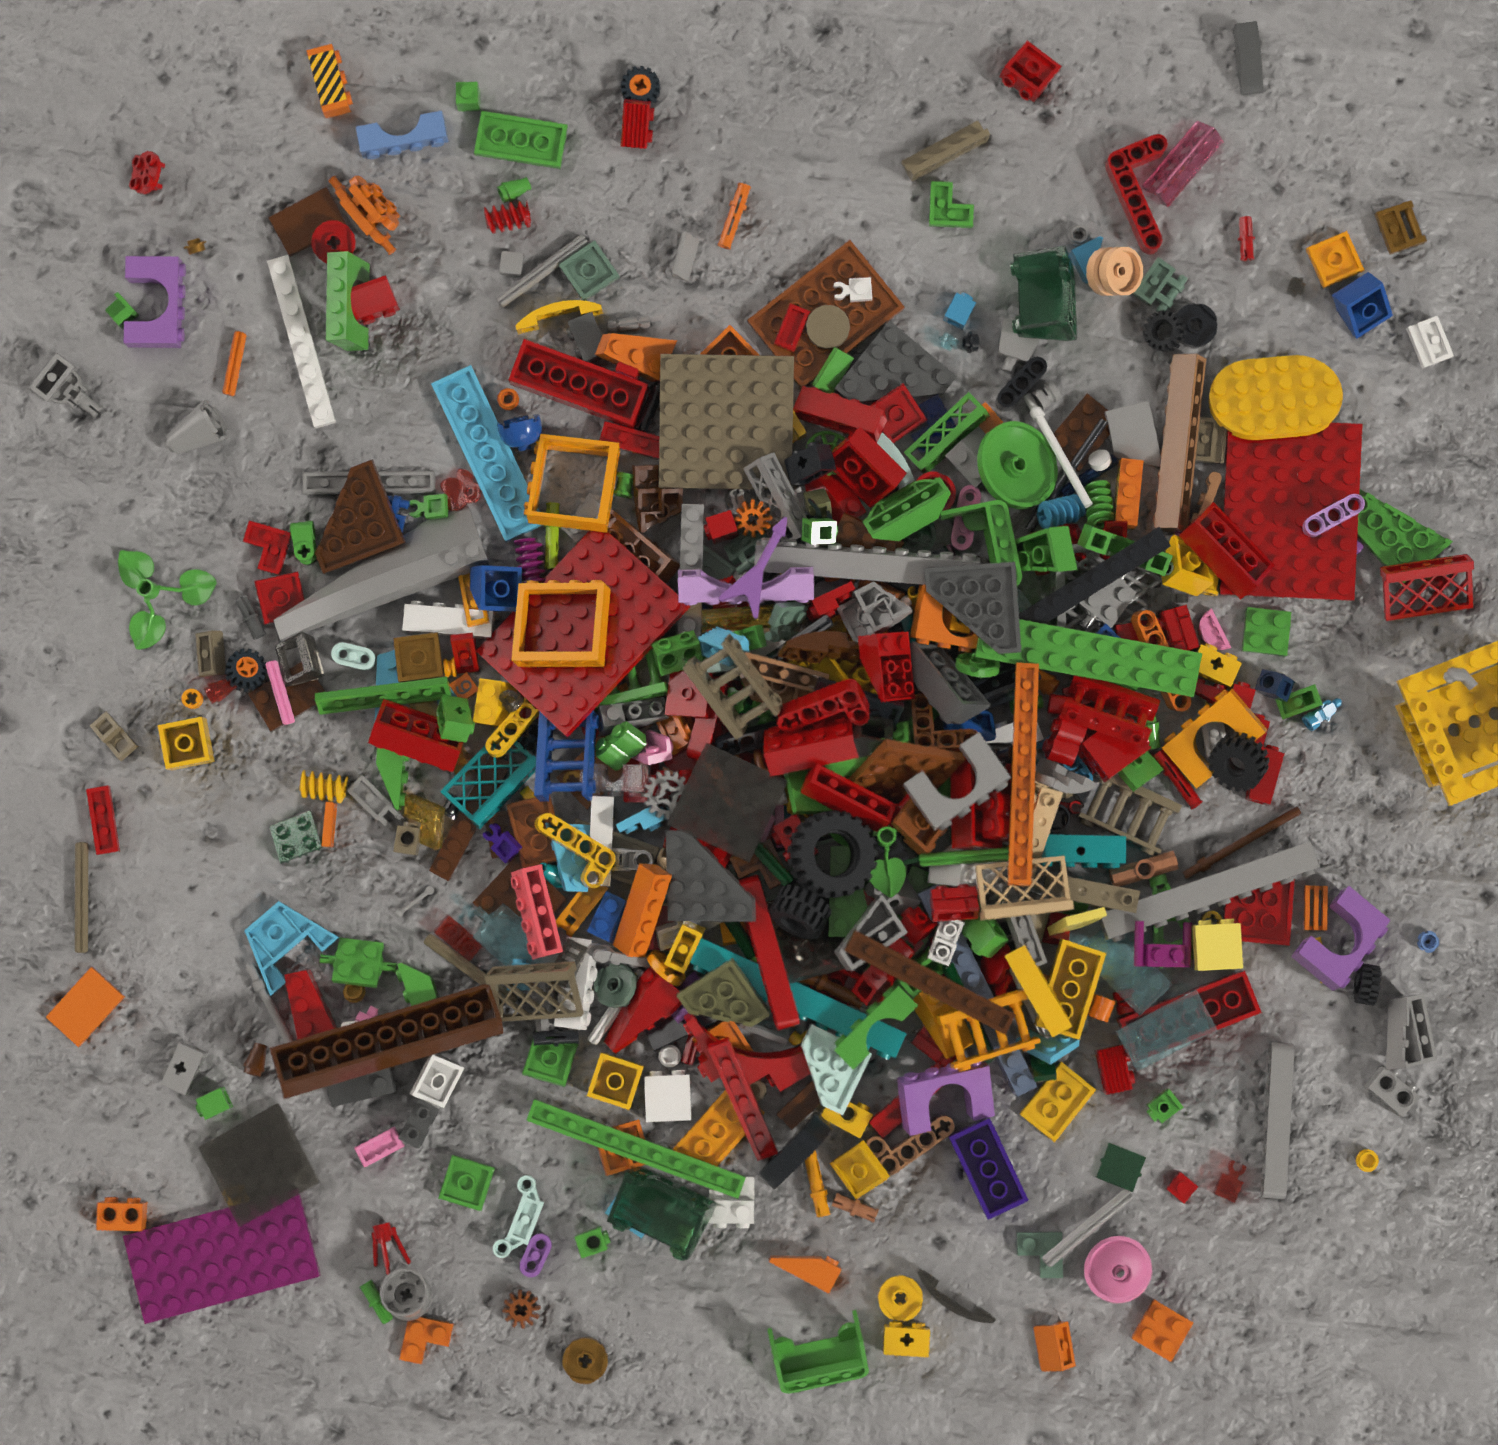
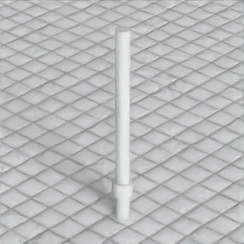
M1031 393L1025 395L1023 398L1030 409L1029 414L1033 421L1038 423L1085 508L1090 507L1093 503L1044 418V411L1041 407H1038Z

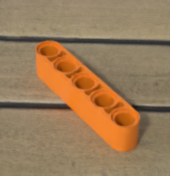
M1139 610L1133 613L1131 623L1140 642L1149 643V637L1154 635L1156 645L1169 647L1157 617L1152 611ZM1143 614L1148 620L1145 626L1140 623V617ZM1160 691L1166 706L1172 711H1186L1191 706L1192 701L1189 696ZM1177 696H1180L1182 699V704L1179 707L1175 704Z

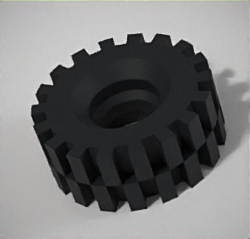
M1234 732L1232 735L1229 733L1224 738L1222 737L1208 758V762L1211 763L1209 769L1210 771L1214 770L1212 774L1214 779L1218 777L1220 779L1218 783L1220 785L1223 783L1227 784L1226 788L1229 790L1235 787L1236 792H1240L1242 788L1245 792L1250 788L1256 787L1269 768L1268 763L1270 762L1269 758L1266 757L1268 754L1267 750L1261 749L1263 744L1261 742L1258 744L1254 742L1256 738L1253 736L1250 739L1247 738V733H1242L1239 736L1238 732ZM1231 758H1237L1242 761L1245 768L1235 766Z

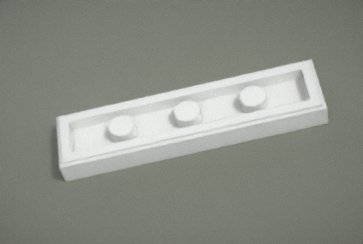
M592 796L590 837L612 850L614 797ZM602 852L599 855V862L605 865L608 863L609 857L605 852ZM611 870L600 886L611 885ZM591 871L588 874V882L595 884L597 875Z

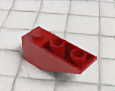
M901 938L888 947L909 959L915 952ZM871 965L862 974L852 992L866 1006H869L874 1002H881L884 998L882 994L893 985L897 978Z

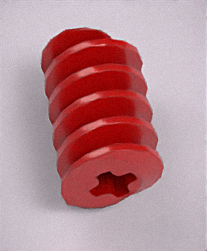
M518 201L517 208L514 207L512 202L509 203L508 209L505 208L504 204H501L500 211L493 205L490 213L484 207L487 228L491 230L492 234H496L497 227L501 232H504L506 225L510 231H513L514 224H516L518 229H522L523 222L527 228L531 226L528 201H526V206H523L521 201Z

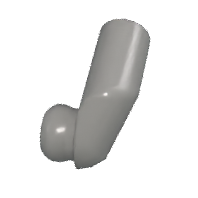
M1452 667L1447 669V672L1443 675L1447 683L1461 681L1469 691L1478 684L1464 668Z

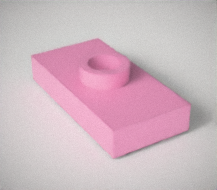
M395 1126L354 1148L364 1168L405 1146L403 1141L398 1139L399 1133Z

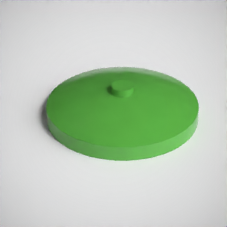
M1009 421L994 427L983 437L977 454L978 471L985 488L996 500L1005 502L1010 508L1028 509L1045 501L1051 495L1057 482L1058 466L1056 456L1041 432L1029 424Z

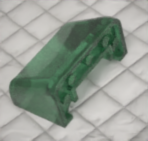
M1066 246L1013 254L1014 263L1010 264L1012 276H1016L1018 281L1019 315H1016L1015 320L1012 321L1014 334L1017 333L1021 338L1057 341L1077 340L1075 272Z
M636 1167L625 1173L606 1222L612 1224V1227L618 1231L624 1232L625 1229L633 1228L670 1246L669 1250L672 1253V1257L684 1261L690 1259L717 1203L652 1170Z

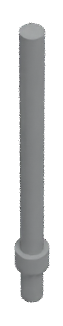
M254 963L245 967L253 981L252 986L255 992L260 994L284 1042L294 1041L266 988L264 979H261Z

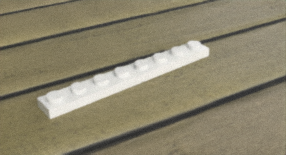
M286 255L268 260L267 263L313 426L316 429L336 423L290 257Z

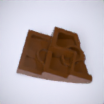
M659 464L632 465L637 524L639 532L644 533L652 526L662 523L668 517L682 511L683 488H659Z

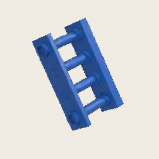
M594 710L578 726L586 727L585 739L555 740L553 738V730L556 729V726L539 711L534 796L540 802L549 801V794H552V792L582 791V795L588 801H592V794L596 791V782L593 780L596 729L600 725L599 716ZM584 748V761H553L552 751L555 749ZM554 770H583V782L552 783L550 776Z

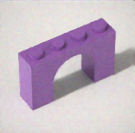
M126 256L125 278L129 283L159 284L166 288L169 297L167 309L159 318L152 321H124V344L128 348H181V341L185 339L184 328H181V322L185 319V308L182 307V298H185L186 290L185 285H182V277L186 276V265L178 256Z
M1347 886L1338 893L1329 905V908L1351 926L1355 937L1352 951L1348 955L1334 954L1314 937L1310 936L1301 942L1291 956L1332 991L1338 988L1343 989L1351 980L1349 978L1350 974L1353 971L1356 972L1362 966V958L1365 954L1369 955L1376 947L1374 942L1377 938L1380 939L1388 931L1386 926L1391 921L1350 886Z
M985 1061L971 1064L970 1069L958 1072V1069L951 1068L950 1064H947L946 1067H932L926 1069L925 1072H910L904 1074L903 1077L897 1078L902 1126L910 1136L931 1131L929 1116L930 1099L937 1089L947 1084H959L963 1087L966 1113L973 1121L995 1116L990 1068Z

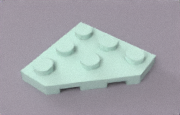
M810 1024L801 1047L822 1106L843 1115L872 1054L869 1053L853 1070L833 1050L836 1047L834 1042L839 1037Z

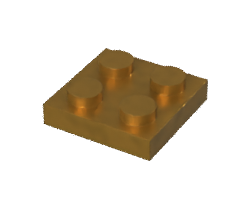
M438 632L393 638L399 683L443 677Z

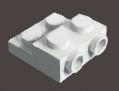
M746 1177L738 1199L709 1188V1223H713L714 1228H727V1223L736 1224V1228H749V1224H754V1177Z

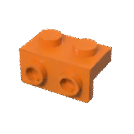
M669 716L666 720L656 722L661 734L669 737L673 744L672 755H676L688 748L693 727L687 723L685 717Z

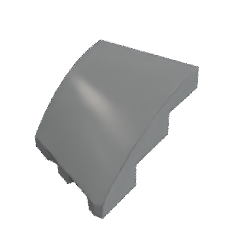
M1149 401L1105 411L1104 414L1110 432L1108 440L1112 454L1119 460L1121 458L1144 460L1143 464L1159 468L1161 466V456Z
M875 582L854 591L856 598L840 605L837 609L847 631L855 642H858V636L881 634L913 612L910 606L902 603Z
M1040 757L1035 768L1036 782L1061 792L1083 793L1094 789L1096 785L1095 782L1087 777L1069 771L1060 764Z

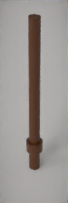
M1296 806L1211 856L1196 861L1197 864L1182 872L1183 876L1187 880L1199 872L1204 873L1211 869V865L1301 814L1300 809Z

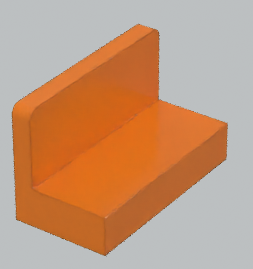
M1060 1321L1052 1325L1034 1326L1042 1372L1064 1371L1076 1366L1068 1321Z

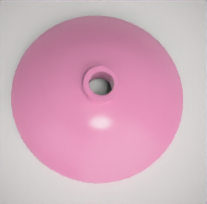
M1113 1236L1100 1241L1091 1249L1085 1261L1084 1275L1089 1288L1097 1297L1110 1303H1125L1137 1298L1145 1291L1151 1280L1152 1263L1149 1254L1139 1242L1125 1236ZM1120 1271L1125 1272L1123 1277L1117 1276Z

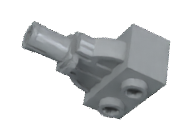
M56 353L29 388L49 403L53 401L57 404H66L71 409H74L76 406L69 401L72 400L95 418L98 413L90 408V406L99 412L103 407L79 389L80 387L85 392L89 390L88 387L82 384V379L76 372L78 368Z

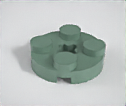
M610 963V966H607L605 969L602 968L598 972L597 978L594 981V992L597 993L598 1001L605 1006L611 1008L626 1007L630 1004L635 993L638 981L637 974L624 964L615 965ZM618 980V987L614 990L612 984Z

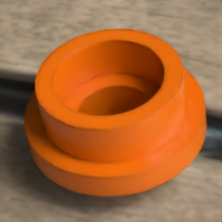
M506 388L499 392L497 402L502 409L513 410L519 404V395L515 390ZM507 396L512 397L511 403H505L504 400Z

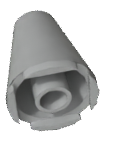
M204 400L196 406L166 436L167 441H165V444L171 453L182 454L229 438V433L225 434V430L228 427L224 418L216 407L211 408L208 405L211 403L209 400Z

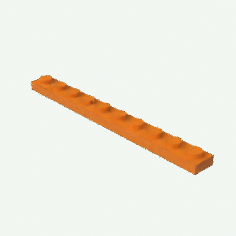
M1017 662L1015 665L1007 885L1031 886L1039 679V664Z

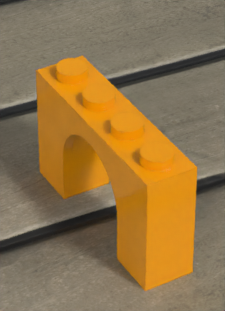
M1224 689L1215 697L1217 701L1212 706H1209L1207 703L1198 711L1199 716L1195 720L1189 718L1181 725L1182 730L1178 734L1172 732L1163 740L1165 744L1162 749L1196 789L1212 777L1214 770L1210 771V764L1201 755L1196 745L1197 732L1203 725L1209 722H1223L1229 725L1235 732H1238L1239 736L1242 733H1247V738L1250 739L1253 736L1256 738L1255 741L1267 731V728L1233 689L1228 692Z

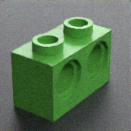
M694 630L663 638L651 644L654 663L660 676L683 670L686 662L694 656L699 661H703L700 642Z

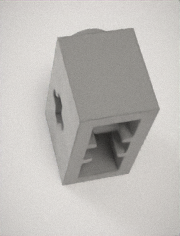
M184 1042L179 1043L178 1046L174 1045L169 1056L172 1058L169 1066L164 1067L160 1078H162L160 1085L183 1095L190 1094L208 1053ZM184 1063L186 1071L180 1073L181 1068L178 1067V1064Z

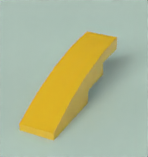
M1026 945L1007 954L1005 958L1051 1036L1055 1037L1073 1027L1053 989L1049 986L1039 966L1036 965Z

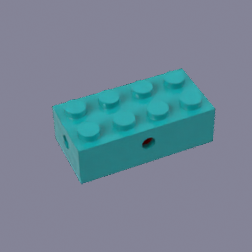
M1049 834L1041 858L1065 856L1066 868L1075 867V864H1081V868H1097V864H1103V868L1106 869L1120 868V864L1126 863V836ZM1077 848L1080 850V855L1076 852ZM1059 861L1051 862L1048 867L1052 866V863H1059Z

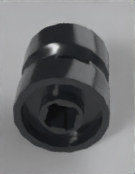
M1059 804L1050 834L1059 833L1069 826L1071 820L1070 813L1063 805Z

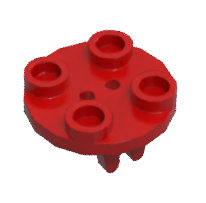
M146 151L140 156L136 155L132 160L133 171L129 182L130 188L144 195L152 190H162L163 185L157 182L160 177L161 168H165V163H162L159 156L152 151Z

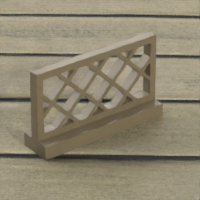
M575 961L492 967L484 976L486 985L490 984L502 1022L582 1017L584 1014L574 974L577 970ZM569 980L570 991L567 992L558 983ZM539 982H545L552 987L548 994L537 986ZM519 983H524L531 988L527 995L517 988ZM498 985H504L510 989L507 996L499 991ZM554 989L565 997L561 1003L550 996ZM533 991L544 998L540 1004L529 997ZM512 992L523 999L520 1005L509 999ZM568 999L575 1004L576 1010H569L563 1006L565 1000ZM547 1000L556 1007V1010L549 1012L542 1005ZM525 1001L536 1009L534 1013H528L522 1008ZM504 1003L516 1010L514 1014L504 1013Z

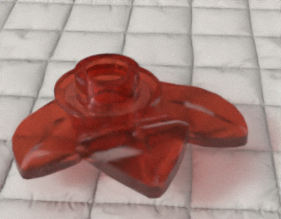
M459 468L456 478H446L440 483L443 493L449 496L448 510L450 511L462 510L467 504L475 503L481 497L479 485L474 482L472 473L466 469ZM472 489V493L467 495V491Z

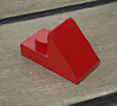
M473 633L451 635V646L457 674L478 672L477 645Z

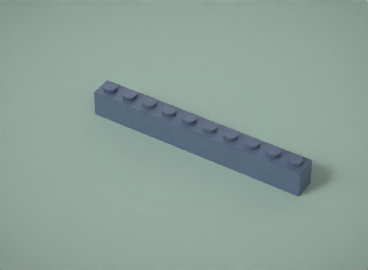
M933 884L917 892L921 900L920 905L931 921L930 891L939 886V884ZM938 925L933 930L934 934L936 932ZM961 931L951 962L955 964L966 989L985 999L993 998L994 996ZM981 1023L992 1050L999 1048L1000 1045L995 1029ZM1008 1029L1006 1033L1008 1043H1015L1016 1041L1010 1029ZM1020 1050L996 1056L995 1059L1013 1095L1018 1097L1037 1087Z

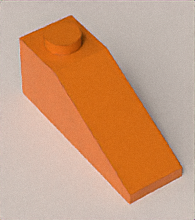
M771 1255L769 1258L770 1263L827 1293H830L842 1270L838 1266L839 1261L830 1256H827L825 1259L821 1256Z

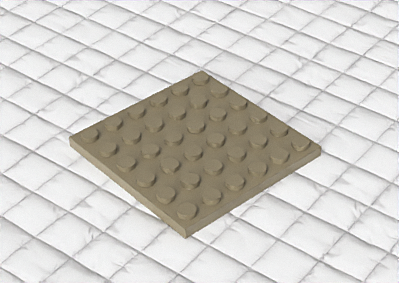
M661 354L659 488L754 489L743 468L760 457L773 452L789 480L784 460L792 456L794 356ZM756 466L753 468L756 477L760 479L761 473Z

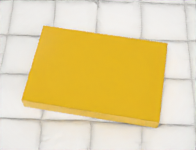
M1061 1061L1055 1067L1057 1080L1044 1081L1019 1113L1053 1142H1056L1096 1091L1094 1087Z

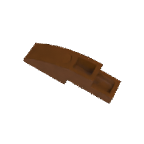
M820 631L803 634L788 640L778 652V657L787 658L788 660L807 661L812 664L820 663L824 657L848 660L852 663L861 662L858 642L849 641L847 632Z

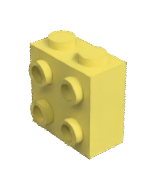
M1220 919V924H1212L1211 920H1199L1198 925H1192L1195 970L1243 969L1240 923H1234V919Z

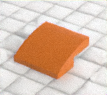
M639 1119L613 1126L615 1129L645 1139ZM597 1147L605 1176L645 1165Z

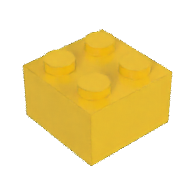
M197 717L158 725L165 769L172 771L215 762L206 718Z
M601 1052L587 1096L630 1110L644 1065Z

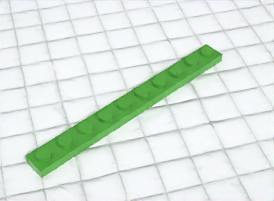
M537 1099L533 1100L526 1119L528 1122L737 1199L746 1179L743 1175Z

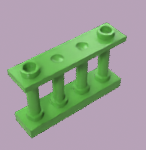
M652 649L646 654L651 679L649 686L641 687L638 684L634 667L628 673L630 685L628 691L620 692L616 686L594 709V712H597L599 706L646 700L667 695L668 684L659 679Z

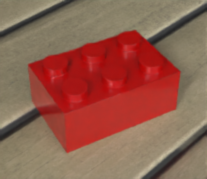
M861 426L832 451L837 468L834 472L870 508L895 489L907 474Z

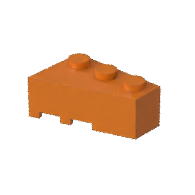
M616 333L603 334L595 355L615 365L621 362L638 368L640 377L651 382L660 381L661 354H672L677 341Z

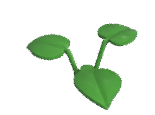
M121 550L118 557L121 579L126 586L136 589L137 593L144 597V602L150 610V613L140 611L131 618L129 631L135 648L138 650L149 648L155 645L165 633V619L159 615H154L155 611L150 603L151 599H155L158 596L160 590L182 592V598L186 603L198 606L210 598L217 584L216 579L208 572L194 569L186 571L180 576L179 582L182 588L157 585L147 579L154 572V562L149 555L138 551Z
M883 827L879 832H869L870 836H875L877 843L885 848L884 860L874 861L877 862L875 870L871 871L873 876L870 882L878 891L892 898L900 891L904 884L906 868L899 858L888 860L889 846L893 844L896 839V832L899 831L896 828ZM829 833L840 845L849 846L841 835Z

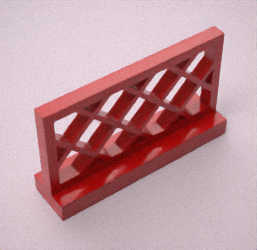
M1468 554L1380 567V576L1383 580L1384 619L1391 621L1473 608L1472 570L1474 569V560ZM1466 572V579L1460 585L1453 581V578L1458 573ZM1436 576H1443L1446 580L1439 588L1431 584ZM1415 579H1421L1424 583L1417 591L1409 587ZM1399 582L1403 586L1393 595L1389 592V583ZM1451 582L1458 588L1448 597L1442 591ZM1429 585L1435 592L1426 600L1420 594ZM1408 589L1414 595L1405 604L1399 597ZM1463 591L1467 594V602L1457 604L1453 600ZM1439 594L1447 599L1439 607L1431 604ZM1417 598L1425 602L1419 610L1410 608ZM1395 601L1403 605L1398 613L1390 614V607Z

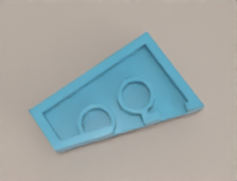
M545 823L546 828L550 827L554 830H556L560 826L558 824L557 827H553L549 823ZM569 824L590 837V825ZM563 829L560 833L563 841L567 842L571 837L570 831L567 829ZM551 840V847L557 859V868L563 890L588 892V887H585L581 882V874L588 862ZM582 841L579 845L582 853L589 851V843L587 841Z

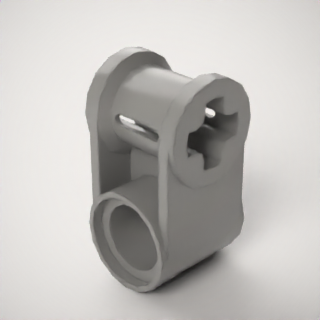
M612 848L615 854V862L611 871H637L639 866L638 858L643 854L648 855L649 864H654L655 862L653 855L645 850Z

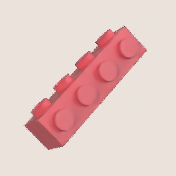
M542 865L511 872V885L516 892V905L521 912L522 929L527 936V950L532 956V960L563 952Z

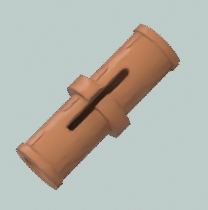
M836 1193L832 1202L833 1207L849 1212L850 1216L854 1217L856 1215L874 1223L879 1210L861 1203L859 1199L853 1200L839 1193Z

